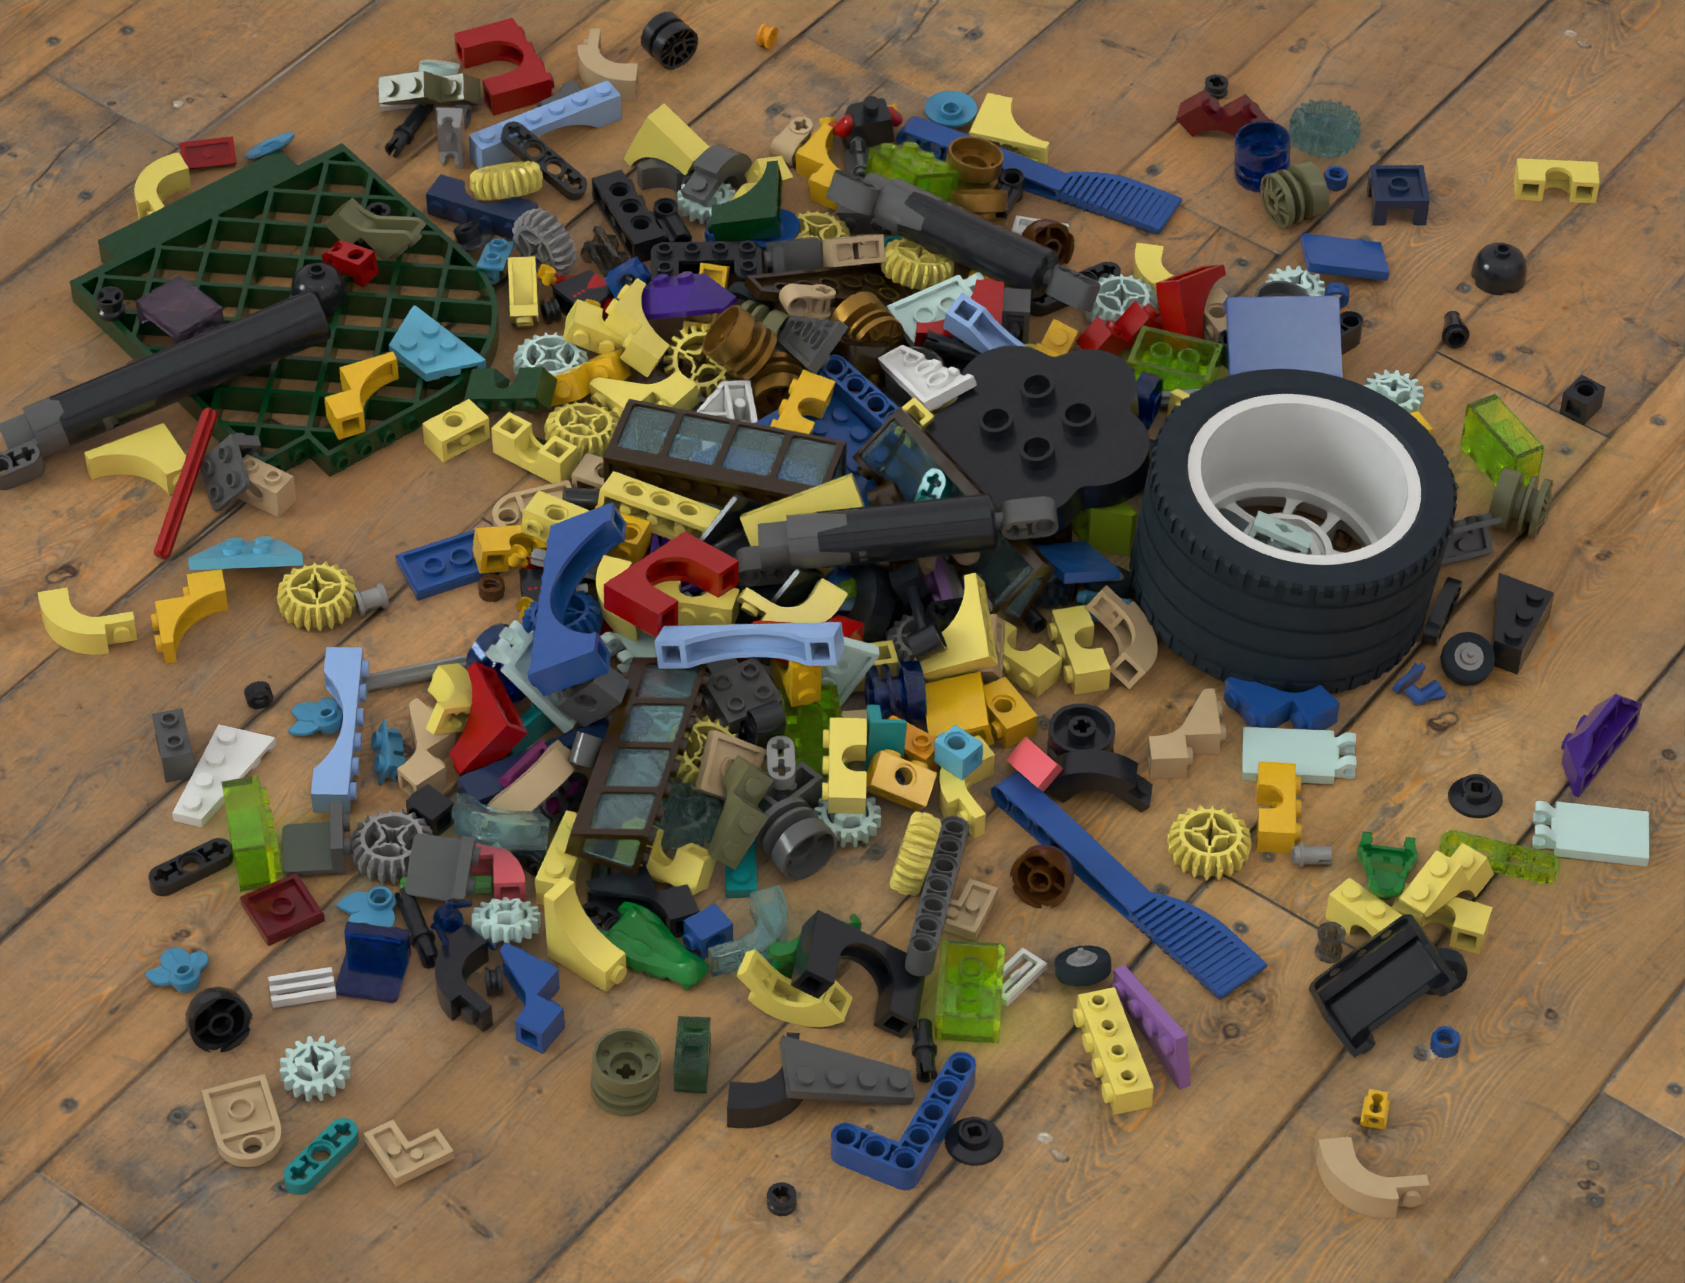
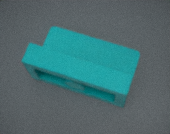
M867 705L866 760L863 761L864 771L866 772L872 755L884 751V749L900 753L903 759L907 729L906 720L882 719L880 705Z

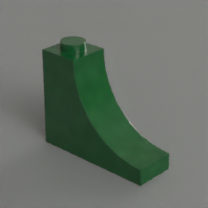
M778 160L767 162L762 178L747 193L732 201L712 205L711 217H707L709 234H714L716 242L747 241L781 236L783 180Z

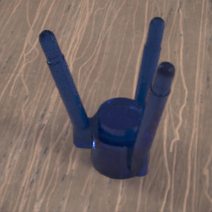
M449 899L446 905H441L435 910L433 914L434 923L431 924V929L436 931L444 946L449 945L444 931L454 933L463 926V914L457 908L471 907L473 905L472 901L455 902ZM486 939L488 948L495 951L497 945Z

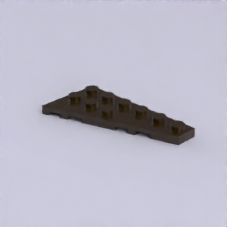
M881 262L750 275L746 277L744 284L756 299L771 302H780L779 293L788 284H821L830 286L836 291V296L832 299L830 307H838L845 299L860 292H871L885 307L914 294L906 286L902 287L900 283H894L892 279H888L881 271Z

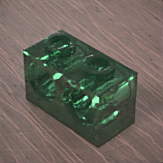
M678 1016L674 1058V1092L707 1093L711 1049V1017Z

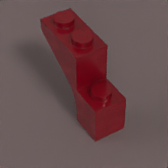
M1204 89L1182 101L1176 120L1192 137L1201 132L1216 130L1264 149H1269L1275 145L1279 130L1275 122L1269 119L1261 111L1259 105L1246 94L1221 107L1218 101Z

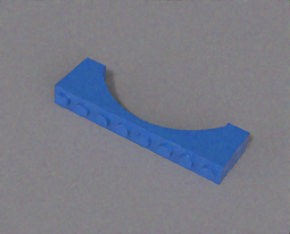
M613 502L550 526L549 537L546 541L547 551L544 558V572L541 576V592L538 596L539 606L536 613V627L533 632V648L530 652V668L527 672L530 683L538 688L543 697L609 673L611 653L598 633L576 632L565 627L564 621L570 598L584 576L603 555L607 554L617 544L625 542L627 523Z

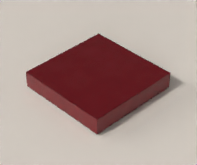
M297 872L240 897L242 907L268 946L325 922L324 913Z

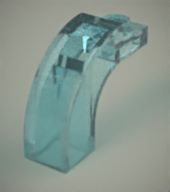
M457 793L456 804L452 807V818L454 821V833L458 836L474 837L479 844L514 850L547 849L550 820L540 812L496 809L480 803L469 793Z
M780 885L750 893V915L756 926L748 935L708 948V968L713 977L730 974L739 970L746 952L754 949L769 963L775 961L768 956V948L773 942H786L788 936V906Z

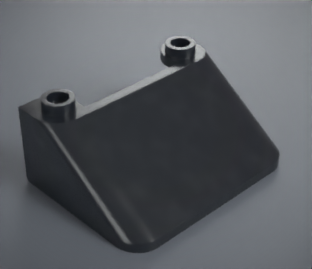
M734 495L699 539L735 558V553L739 549L750 547L740 520L741 514L765 505L762 502L747 497ZM798 567L792 572V575L785 583L748 588L778 606L794 607L809 597L817 581L822 578L828 580V578L819 569H803ZM738 584V585H737L736 587H734V588L740 589V590H739V596H740L741 592H742L745 588H747V587ZM739 603V614L735 624H752L754 621L761 619L762 616L759 614L754 617L741 609L742 604Z
M1406 914L1393 921L1319 975L1310 984L1309 991L1324 1020L1355 1058L1360 1053H1367L1375 1046L1376 1041L1371 1033L1373 1030L1430 989L1439 997L1449 994L1459 980L1413 915Z

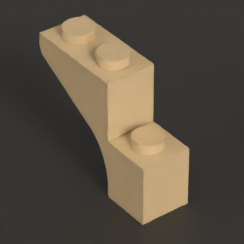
M1215 688L1204 689L1201 692L1185 722L1179 729L1165 735L1149 736L1147 762L1150 779L1186 778L1188 765H1193V755L1219 754L1220 743L1226 740L1225 723H1220L1219 720L1222 718V701H1216Z
M418 698L409 703L410 724L416 750L406 763L397 768L399 789L408 797L427 784L439 792L447 788V768L443 760L450 756L449 752L455 746L457 737L456 732L438 735L430 733L426 726L434 709L429 705L426 706Z

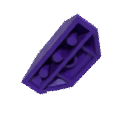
M691 271L680 273L677 276H668V274L657 275L643 289L641 296L642 309L647 320L720 314L737 302L735 295L705 273L693 274Z
M1615 694L1596 705L1588 716L1584 714L1577 724L1576 731L1573 734L1568 733L1561 745V749L1564 750L1562 765L1574 796L1580 797L1637 726L1642 707L1641 703Z

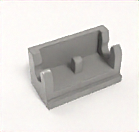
M436 107L440 163L442 166H445L447 158H455V168L463 169L466 152L463 108Z

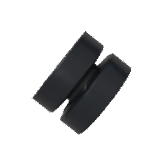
M662 12L653 17L645 26L641 35V46L665 69L673 70L683 66L692 58L698 46V35L675 13Z

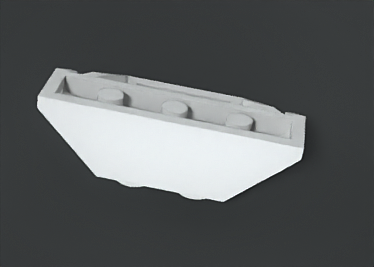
M750 380L722 381L697 412L750 423L757 422ZM701 441L703 453L717 444Z

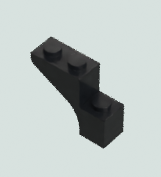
M645 865L640 866L637 876L621 871L586 881L587 902H599L619 913L618 908L623 902H631L645 907L659 917L675 938L684 935V920L700 912L688 884L670 887L657 892Z

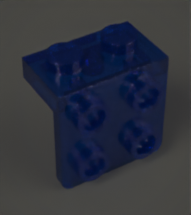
M347 921L344 929L346 954L336 982V993L346 997L389 1003L396 1002L399 998L412 955L409 930Z

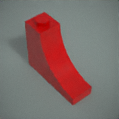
M1224 264L1200 266L1156 282L1166 348H1177L1178 352L1193 350L1195 344L1204 341L1203 316L1206 301L1214 284L1226 275Z
M989 278L983 280L976 279L971 299L985 307L1002 326L1004 282ZM945 319L936 322L917 323L914 346L923 347V342L927 339L925 336L928 330L949 338L956 336L943 328Z
M475 661L467 669L472 686V704L469 718L461 737L449 752L454 763V770L460 776L488 766L495 761L502 760L528 734L496 670Z

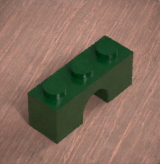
M544 367L519 368L515 381L509 386L510 380L496 368L472 369L464 400L470 399L484 414H490V412H503L507 414L508 412L514 413V411L537 413L538 411L550 410L557 379Z

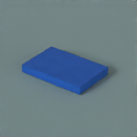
M1302 233L1300 244L1308 272L1387 281L1390 272L1381 242Z
M475 529L396 555V563L417 601L477 582L482 576L488 574H500V572L479 573L472 551Z
M1086 541L1034 545L1056 569L1054 575L1064 584L1115 581L1119 579L1120 569Z

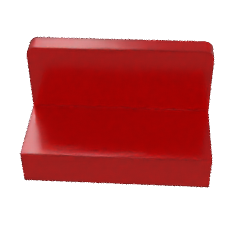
M233 136L179 143L181 157L189 169L236 164Z

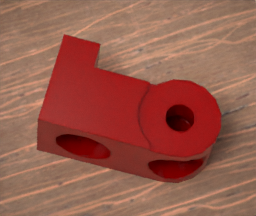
M337 241L322 255L323 263L333 265L341 273L353 277L355 284L363 287L379 273L375 251L346 241Z

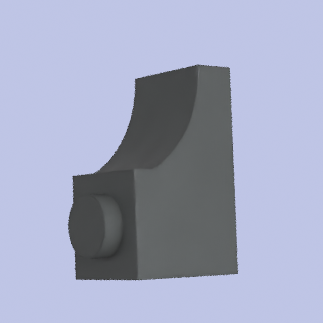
M651 158L637 164V185L642 190L667 188L678 193V191H681V185L688 182L695 170L693 169L684 175L669 163L657 158Z

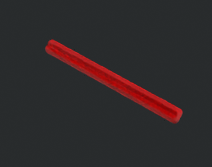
M205 408L201 412L154 549V555L163 560L170 557L218 418V412L211 408Z

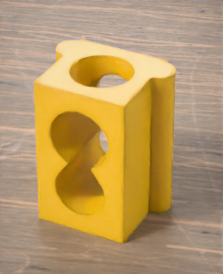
M1369 1089L1368 1096L1364 1097L1360 1125L1381 1130L1386 1129L1390 1101L1387 1100L1388 1092ZM1374 1105L1379 1106L1378 1113L1373 1112ZM1369 1118H1375L1379 1121L1373 1123L1369 1120Z

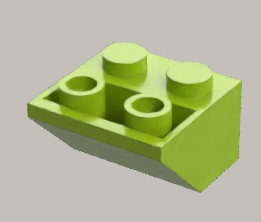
M1127 502L1106 508L1085 509L1074 519L1073 532L1081 541H1086L1097 551L1129 557L1131 556L1138 515L1135 508Z

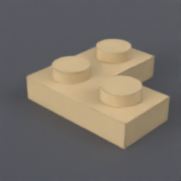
M969 878L959 899L951 900L944 931L975 941L998 897V887Z
M393 1119L364 1133L366 1144L396 1187L454 1159V1150L438 1128L408 1142Z

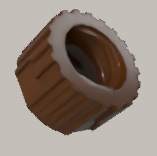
M495 574L482 576L478 581L480 598L487 602L501 600L504 597L505 591L503 578Z

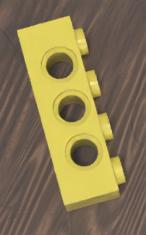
M615 471L612 472L601 487L597 506L601 507L613 502L620 513L651 521V533L670 540L683 532H687L699 539L721 512V510Z

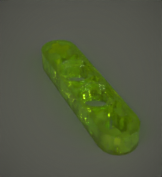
M1457 830L1446 831L1440 837L1439 852L1451 858L1461 843H1464L1476 851L1486 849L1491 852L1492 855L1487 858L1493 872L1545 884L1552 883L1558 877L1560 862L1551 853ZM1451 844H1456V847H1455V848L1450 847V846H1451ZM1511 856L1518 857L1522 860V863L1517 865L1511 864L1506 858ZM1528 862H1532L1531 867L1528 866ZM1542 866H1547V867H1548L1547 870H1543V869H1541V868H1542Z

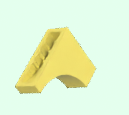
M987 93L969 135L989 140L998 147L1047 165L1049 142L1031 136L1017 125L1012 116L1013 98Z
M664 103L647 116L623 160L631 167L640 158H657L669 163L686 175L694 169L693 164L700 155L710 147Z
M164 423L84 452L87 472L92 480L109 475H133L156 483L168 495L174 493L186 459L185 453Z
M976 573L964 575L965 589L960 609L951 624L942 632L947 644V650L922 662H918L916 658L914 659L918 674L922 675L929 682L998 665L985 582Z
M459 663L438 665L427 690L438 702L434 707L426 729L433 735L463 732L472 704V686L468 671Z
M564 876L544 895L547 956L607 993L615 984L621 983L626 976V953L612 944L595 927L579 902L574 882Z

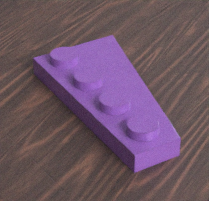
M1125 965L1114 969L1115 983L1112 984V988L1115 987L1120 1002L1179 1090L1190 1086L1187 1034Z

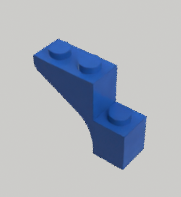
M1232 677L1225 680L1223 700L1229 708L1234 709L1244 719L1249 727L1277 728L1290 720L1296 729L1325 730L1337 723L1340 703L1321 685L1308 691L1289 693L1255 681L1248 682Z
M505 942L500 949L503 959L502 973L524 1006L523 1011L515 1020L516 1041L544 1054L565 1028L564 1008L551 1000L560 989L559 969L548 961H542L530 955L523 948H516Z

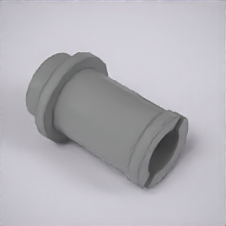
M1298 843V846H1292L1291 861L1292 864H1297L1298 867H1303L1304 864L1331 865L1332 849L1330 845L1304 846L1303 843Z

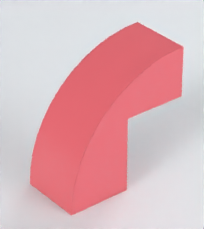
M1027 736L1022 739L1006 758L1015 769L1043 792L1063 770L1059 764Z
M474 837L477 842L476 846L481 847L478 866L473 865L472 875H494L495 899L503 900L504 897H507L509 900L520 898V901L527 902L525 875L516 857L506 848L495 842Z

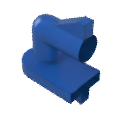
M1416 662L1408 673L1400 678L1392 688L1396 694L1407 689L1405 694L1417 705H1423L1427 701L1440 700L1447 695L1436 680H1433L1421 690L1414 684L1421 678L1426 668L1423 663L1418 665Z

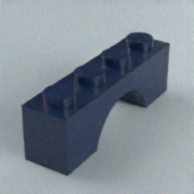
M442 174L439 175L426 193L427 214L458 224L478 221L481 228H490L495 232V235L513 240L512 237L514 236L512 232L514 222L526 211H530L533 208L538 209V203L518 197H512L499 203L476 201L466 193L465 181Z

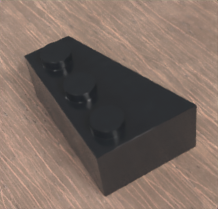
M1499 573L1494 598L1491 640L1495 656V667L1518 675L1550 617L1554 592Z

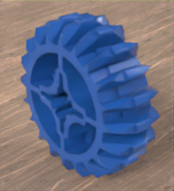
M574 591L567 605L564 626L576 632L587 634L597 632L600 635L601 628L603 627V616L598 601L594 600L591 594L586 595L584 591L577 593ZM539 600L538 602H531L530 607L532 608L524 610L525 616L522 617V626L527 633H530L532 630L535 631Z

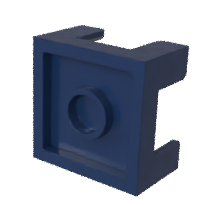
M1370 165L1367 196L1368 198L1373 197L1372 226L1386 225L1388 209H1414L1413 225H1426L1430 199L1424 165Z

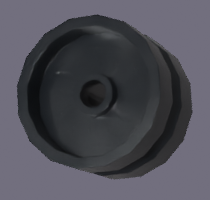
M1071 704L1062 707L1053 714L1049 722L1047 754L1050 758L1054 759L1064 753L1086 749L1104 750L1114 753L1115 723L1107 712L1097 706Z

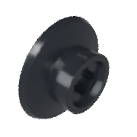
M478 221L463 223L453 231L456 238L453 241L466 252L484 246L495 236V232L492 229L481 228Z
M1471 774L1458 779L1450 786L1448 791L1450 805L1458 813L1470 818L1490 817L1497 813L1503 804V796L1500 789L1488 777L1481 774Z
M968 1117L957 1121L949 1128L945 1136V1147L950 1156L956 1161L970 1166H979L992 1162L1000 1155L1004 1145L1000 1130L992 1122L980 1117Z

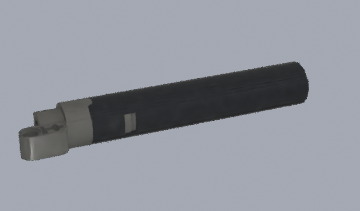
M307 290L23 407L24 414L0 423V431L8 447V450L0 453V472L7 470L0 474V490L14 488L41 476L45 470L43 458L329 340L331 338V331L316 295L312 291Z

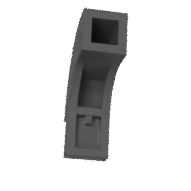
M721 144L711 146L693 164L695 172L681 191L683 198L706 207L723 182L725 184L730 183L732 187L740 189L747 181L745 173L753 164L750 157Z

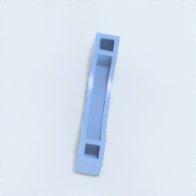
M607 80L469 134L470 160L478 169L495 164L509 163L515 154L505 147L500 139L502 129L508 122H519L536 137H539L565 126L589 125L601 128L622 119L621 94ZM516 132L514 134L509 133L510 138L514 136L518 137V133Z
M963 293L960 294L945 315L943 328L980 353L1002 346L1027 347L1004 329L985 307Z
M841 622L663 626L655 639L659 669L691 668L719 660L747 657H770L786 659L806 666L838 665L845 651Z
M326 647L324 664L326 689L339 705L343 713V723L340 735L333 749L313 769L311 786L313 812H330V801H342L343 812L350 813L351 801H357L358 787L357 782L353 781L354 776H359L360 758L356 757V751H362V733L358 731L359 726H364L365 709L361 708V702L367 701V684H363V678H369L370 671L369 660H364L362 647Z

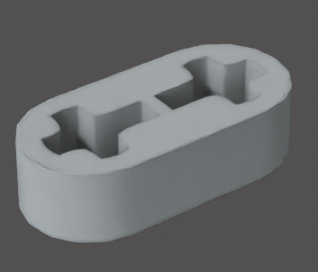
M775 736L767 743V774L774 780L770 786L777 790L789 789L794 785L796 779L795 747L793 741L786 736ZM779 749L783 750L784 756L778 757ZM778 769H784L785 776H779Z

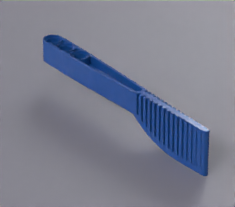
M914 116L910 117L898 132L896 142L906 151L946 164L945 160L950 143L959 137L970 135ZM999 147L1004 155L1001 172L1007 168L1021 170L1024 173V191L1057 202L1062 199L1063 204L1069 202V206L1075 204L1076 208L1081 206L1082 210L1086 211L1089 209L1091 213L1095 211L1097 215L1101 213L1103 217L1109 216V219L1113 220L1114 218L1116 221H1123L1125 224L1128 223L1131 226H1136L1152 233H1161L1182 202L1181 197L1130 178L1099 172L1065 173Z
M1014 772L991 787L992 798L999 808L1040 844L1051 845L1062 850L1069 857L1074 868V874L1130 923L1134 922L1136 928L1140 927V931L1146 933V937L1152 938L1154 944L1158 943L1160 949L1163 948L1166 954L1169 953L1170 957L1176 960V963L1181 964L1184 970L1186 969L1190 975L1192 974L1196 980L1211 991L1219 1000L1267 968V964L1234 932L1209 913L1180 899L1150 892L1064 810L1020 772Z

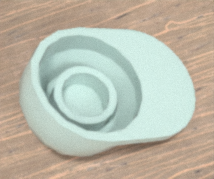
M421 60L419 62V71H426L438 76L458 74L460 64L448 61Z

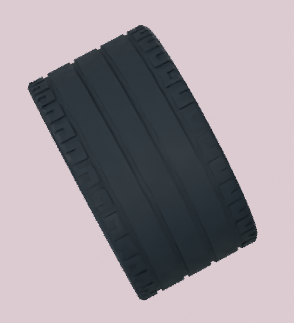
M1264 369L1230 375L1223 379L1215 380L1211 384H1206L1200 390L1194 391L1189 397L1184 398L1180 406L1174 407L1171 414L1166 417L1164 425L1160 427L1155 439L1130 556V581L1132 582V592L1136 594L1135 601L1146 615L1157 637L1161 638L1168 648L1172 649L1176 655L1183 658L1190 665L1220 681L1225 682L1227 678L1232 677L1248 682L1255 681L1289 693L1304 692L1321 685L1326 691L1333 694L1352 690L1360 685H1366L1371 680L1380 678L1384 672H1389L1393 669L1394 665H1398L1402 661V657L1406 656L1410 652L1411 647L1415 645L1424 625L1457 507L1456 483L1453 479V471L1448 467L1449 461L1443 455L1444 452L1437 445L1435 438L1429 434L1428 430L1413 415L1384 395L1341 377L1299 369ZM1260 505L1284 507L1283 513L1268 515L1312 533L1313 537L1307 554L1281 550L1248 536L1247 534L1255 517L1240 507ZM1294 511H1303L1322 518L1325 522L1319 527L1314 522L1293 513ZM1342 529L1363 548L1344 553L1333 550L1331 540L1336 530Z

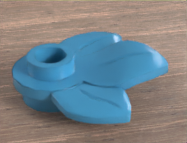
M322 698L317 703H299L291 709L292 715L298 721L288 730V733L300 736L311 735L317 731L323 734L335 733L342 727L343 713L338 709L339 705L336 700L332 698Z
M377 886L368 893L356 891L345 896L337 903L338 909L350 914L347 923V933L350 935H364L373 928L378 933L384 934L395 923L396 918L393 910L396 907L395 895L387 887Z
M169 948L161 954L160 961L162 965L147 971L146 977L154 985H172L178 992H190L199 986L201 971L208 965L209 957L203 950L189 955L182 948Z

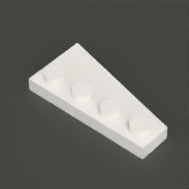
M904 345L878 357L880 366L912 398L915 397L929 411L940 408L947 401L977 386L974 376L968 373L965 376L961 375L959 369L952 366L945 368L940 361L936 359L927 360L924 354Z
M218 724L172 812L173 821L203 828L226 802L225 797L233 789L237 790L243 783V777L250 770H255L261 763V757L267 751L271 752L276 747V738Z

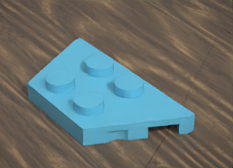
M416 305L411 308L389 344V352L393 351L399 361L425 381L439 379L443 376L460 375L461 369L474 366L477 369L486 368V359Z
M270 536L257 537L255 541H243V538H229L225 542H221L189 557L188 564L189 570L303 565V553L281 540H273Z

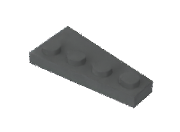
M791 315L777 335V341L807 369L816 374L819 369L826 366L830 359V353L844 335L848 326L837 320L835 322L828 319L821 321L818 318L810 320L807 317Z
M784 1035L779 1041L787 1098L911 1105L915 1099L910 1070Z

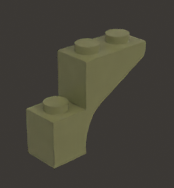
M426 71L379 77V103L383 105L440 104L454 107L456 104L477 106L481 105L480 79L464 73L438 76Z
M352 197L336 210L325 225L342 241L352 244L356 241L359 244L365 241L386 261L392 255L396 258L399 257L408 246L411 248L421 239L422 235L419 232L426 226V223L419 217L379 216L363 208Z
M739 755L722 779L727 792L726 801L708 848L710 856L734 870L769 818L757 806L774 781L761 768Z

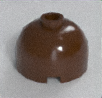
M1042 219L1034 221L1022 232V236L1056 251L1059 256L1060 266L1064 263L1068 264L1074 252L1073 234L1069 233L1066 225L1054 220Z
M1040 844L1032 846L1018 856L1011 868L1010 878L1012 876L1014 883L1012 888L1024 903L1034 908L1041 909L1042 905H1052L1051 908L1057 907L1066 899L1073 886L1074 868L1069 857L1062 850L1051 845Z

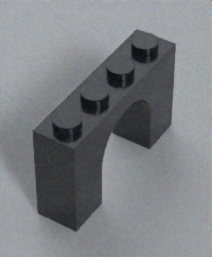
M817 910L802 925L790 986L819 999L835 983L839 959L852 960L864 967L876 983L878 1003L874 1026L902 1038L918 1023L925 976H915L906 970V952L829 914Z

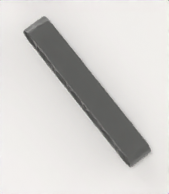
M948 816L941 821L942 826L909 938L905 968L910 974L923 977L931 974L935 965L969 829L967 821L958 816Z

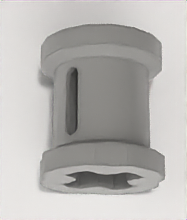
M382 583L376 584L375 588L362 592L352 591L357 602L356 611L360 616H364L365 612L379 607L383 609L389 608L387 593Z

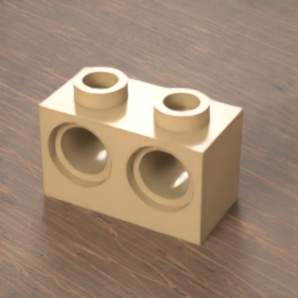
M883 234L821 239L823 267L886 262Z

